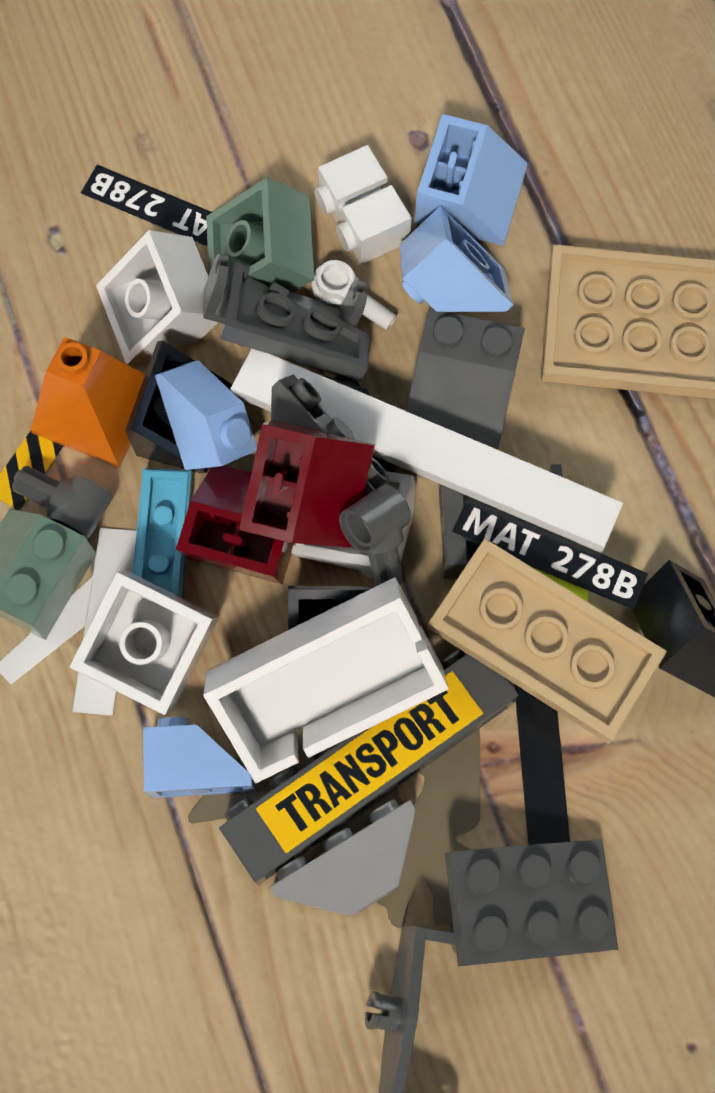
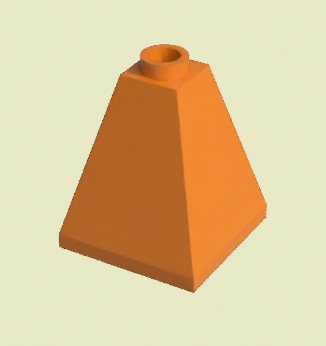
M63 337L46 370L30 431L32 434L120 468L131 445L125 429L145 374L101 350Z

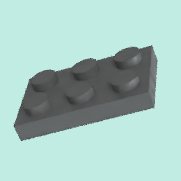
M602 839L461 850L445 853L458 967L619 950Z

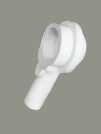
M330 260L315 270V280L311 282V289L319 301L339 307L342 305L353 281H359V278L347 263L340 260ZM367 295L363 315L388 331L394 324L397 315Z

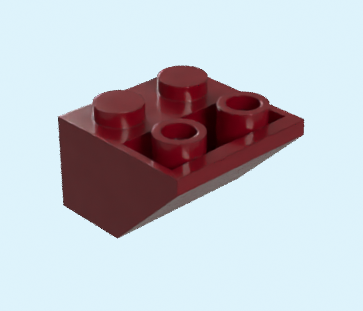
M277 420L263 423L239 530L289 543L351 548L352 545L345 538L341 530L339 516L342 511L364 497L376 444Z
M225 465L212 467L190 500L175 550L191 560L283 585L292 554L291 551L295 543L239 530L251 472Z

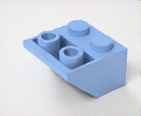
M442 114L417 191L415 223L422 224L441 205L474 239L504 246L528 163L488 125Z

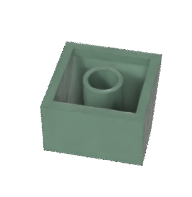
M266 177L206 216L209 274L216 255H227L229 260L226 267H229L226 285L229 283L230 273L235 260L250 268L249 277L267 287H270L275 282L290 290L289 292H294L315 280L310 199L308 195Z
M9 509L0 523V617L46 640L96 556L86 537L41 514Z

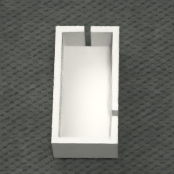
M396 577L207 670L203 696L256 784L299 763L298 734L295 730L303 727V750L309 758L448 690L449 687L443 666L422 626L419 627L417 617Z

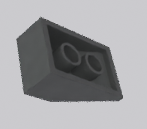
M429 308L406 412L498 450L525 328L451 312H436L434 309Z

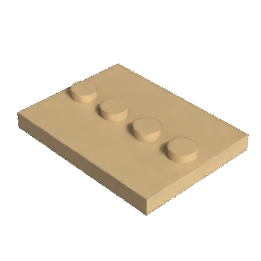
M553 244L550 259L541 381L715 399V260Z

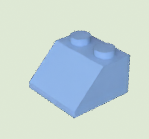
M441 205L400 243L402 286L417 303L422 304L426 301L436 312H506L513 306L505 269Z

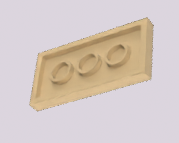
M485 538L427 626L432 632L608 744L613 741L667 652Z

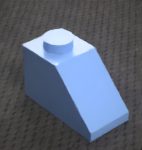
M199 360L155 375L185 470L223 466L257 450L244 403Z
M188 718L158 719V727H143L144 792L151 798L256 792V784L249 772L197 724L189 725Z

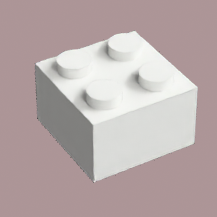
M129 571L116 572L69 668L166 715L175 709L220 617Z

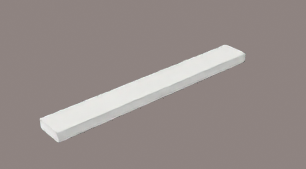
M252 348L231 387V391L239 399L271 412L272 386L278 380L293 374L298 380L303 378L318 391L322 399L319 404L332 419L337 417L342 420L353 432L356 440L376 444L373 456L600 553L605 548L623 505V502L281 358Z

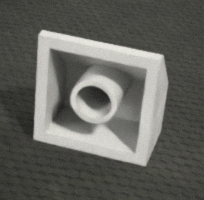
M148 230L96 285L127 365H137L151 360L157 341L163 340L177 350L195 344L218 323L203 318L204 288L208 274L193 237Z

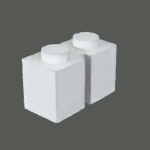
M368 145L318 167L319 187L314 190L317 202L325 215L332 214L338 224L336 225V232L340 243L347 252L353 250L361 265L400 247V243L411 234L412 218L392 185L381 189L380 186L387 183V176Z

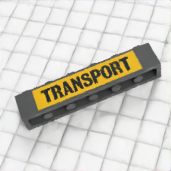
M461 649L455 651L441 662L449 687L448 690L313 755L316 760L299 772L295 766L286 769L269 782L268 785L272 791L258 801L254 802L251 797H247L230 808L224 814L228 821L219 827L220 831L253 881L258 886L275 875L279 869L299 858L510 708L519 695L509 681Z

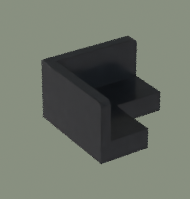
M668 560L644 584L636 606L632 611L644 637L667 651L658 665L659 669L715 697V600L702 578Z

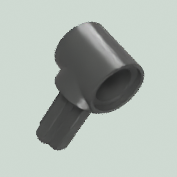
M24 466L21 470L17 471L12 484L14 492L46 507L49 519L85 536L87 540L91 537L113 499L108 491L84 477L74 475L72 479L65 478L60 482L29 466Z
M381 485L342 511L339 516L341 530L348 542L357 550L368 554L376 586L396 577L399 585L403 582V570L397 547L403 542L404 535L402 529L409 525L411 511L403 495L390 485Z

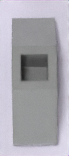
M395 799L385 803L368 815L372 823L371 825L354 835L348 827L322 843L326 852L309 863L301 856L279 869L275 874L280 881L270 887L275 897L287 902L352 918L395 891L399 886L416 811L411 800L400 807Z

